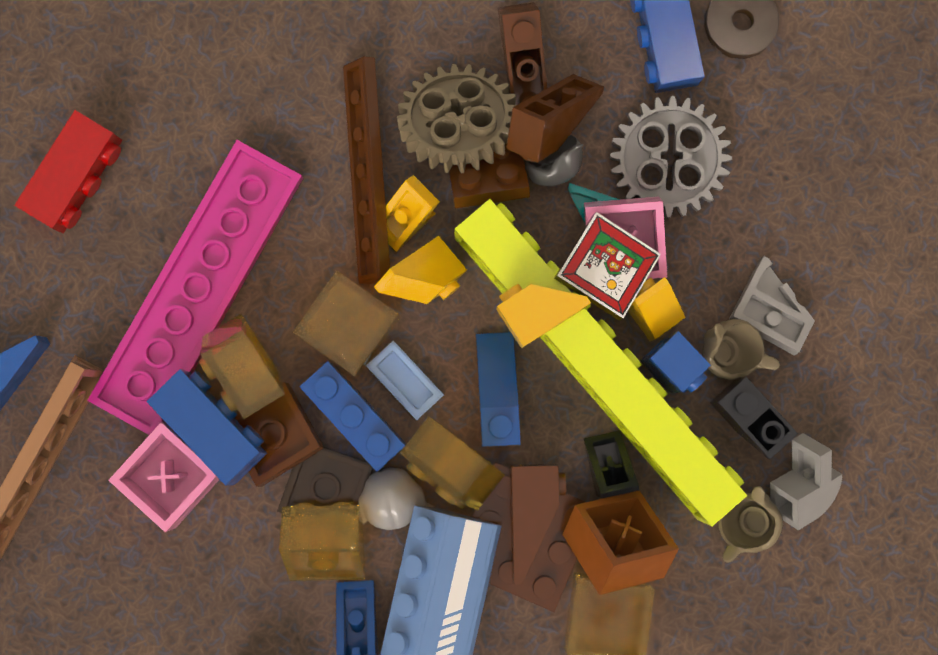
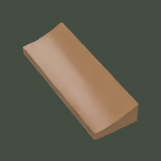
M74 355L0 487V560L88 405L89 401L87 400L104 372L101 368L77 355Z

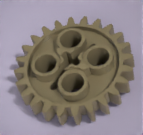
M452 64L450 73H445L441 67H437L438 76L432 77L430 74L424 73V84L413 81V92L404 91L405 103L398 104L400 115L397 116L401 141L406 142L408 153L416 151L419 163L429 158L431 169H434L439 163H444L445 173L450 171L452 165H458L460 173H464L466 164L471 163L476 170H480L479 160L484 159L486 162L493 164V152L500 155L505 154V144H507L512 109L516 106L515 94H509L508 83L499 85L498 74H494L487 79L486 68L480 69L475 74L472 73L470 64L466 66L464 72H459L456 64Z

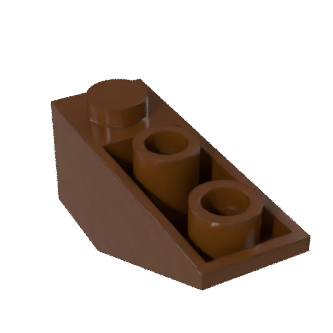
M534 2L498 7L509 93L515 94L516 105L547 89L540 10Z

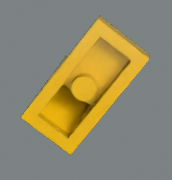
M414 175L404 181L386 205L388 244L396 252L436 214L433 210L440 203Z

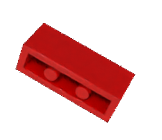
M74 110L14 206L50 228L64 234L67 228H73L79 221L82 214L80 207L86 197L90 198L98 191L102 181L99 177L105 167L113 165L121 153L119 145L122 139Z

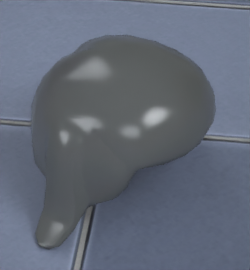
M570 134L556 152L537 163L524 159L528 178L541 186H557L571 180L581 169L583 144L580 143L578 138Z

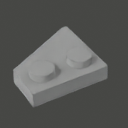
M763 256L757 263L729 319H741L749 322L758 329L763 339L792 355H796L800 352L815 320L806 308L797 302L795 293L787 282L782 284L770 267L773 264L770 259Z

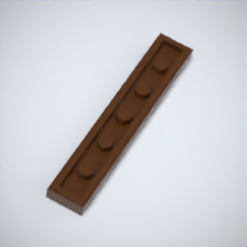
M363 56L344 65L343 73L359 284H373L379 282L390 269L375 58Z

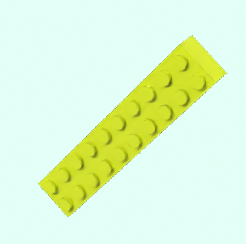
M489 199L455 228V240L502 294L517 284L522 289L533 284L571 293L565 285L554 279L560 268L551 260L547 264L538 255L537 251L540 250L538 243L528 232L525 231L522 235L512 223L515 221L514 216L501 202L496 206ZM590 304L540 336L543 342L697 520L712 527L747 497V494L740 488L744 484L742 478L730 466L725 468L714 458L718 454L716 448L704 436L699 438L689 429L693 424L690 418L679 407L674 409L669 406L663 399L667 395L664 388L653 377L648 380L638 370L642 365L638 358L628 348L621 350L612 340L616 337L612 328L603 319L596 321L587 311L591 307Z

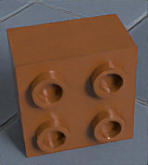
M640 490L575 505L563 532L564 538L599 595L664 578L679 550Z

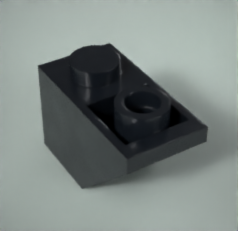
M747 377L735 379L710 402L740 436L769 460L798 435L794 428Z

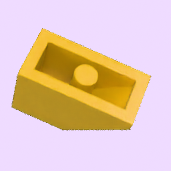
M437 236L390 268L374 288L382 294L428 304L439 295L443 300L452 295L461 286L457 280L467 269L445 242Z
M517 284L499 296L502 303L497 306L496 310L522 349L587 307L591 302L587 296L533 284L522 289Z

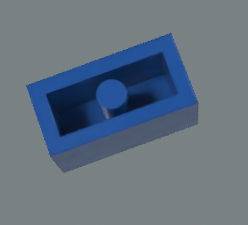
M679 331L666 335L640 360L670 393L693 392L707 379L704 372L711 366Z

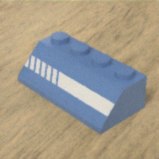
M414 505L380 655H473L502 525L441 508Z

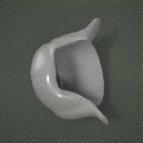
M394 467L383 468L373 473L366 481L363 492L359 497L361 514L356 520L355 525L359 527L369 521L370 524L381 529H399L411 522L414 505L434 506L427 503L421 486L405 470Z

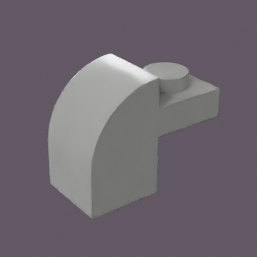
M800 434L792 439V470L770 482V500L777 506L783 521L797 530L823 515L839 492L842 473L832 468V450L806 434Z

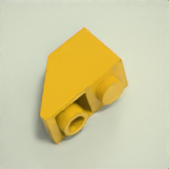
M652 277L646 280L628 310L649 341L656 340L686 318L670 283L665 277L656 283Z

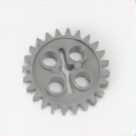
M671 96L667 106H663L662 101L657 97L654 100L653 110H650L645 103H642L640 105L642 116L639 117L630 112L627 117L632 125L620 124L618 126V130L625 137L613 138L612 144L620 148V151L611 153L609 159L619 161L620 165L611 169V174H622L623 177L616 184V187L623 188L628 186L630 190L625 199H632L635 196L638 198L659 196L663 201L666 218L671 217L673 208H677L681 217L686 216L688 204L696 212L701 209L699 198L701 197L709 203L714 199L709 189L722 190L723 185L717 180V177H727L730 174L727 169L721 167V163L732 160V156L722 154V149L731 144L730 140H719L718 137L726 129L725 126L713 128L711 124L717 115L714 113L707 118L701 116L705 106L703 104L698 106L695 111L691 110L690 98H687L680 107L677 106L675 96ZM668 125H673L675 131L672 152L673 155L679 156V160H676L672 166L673 188L669 191L666 189L668 162L665 159H661V155H664L668 150ZM650 129L659 132L662 137L661 145L655 148L645 145L642 140L643 132ZM686 130L695 132L699 138L698 146L692 149L683 146L680 142L681 132ZM647 166L657 168L661 175L660 182L656 185H647L641 178V170ZM690 167L696 171L698 179L694 186H686L679 180V170L681 168Z

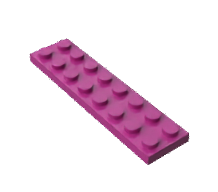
M236 140L87 401L148 435L161 422H165L146 401L179 369L191 373L194 372L302 182V175Z

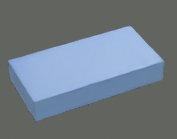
M394 341L366 365L416 420L444 396Z

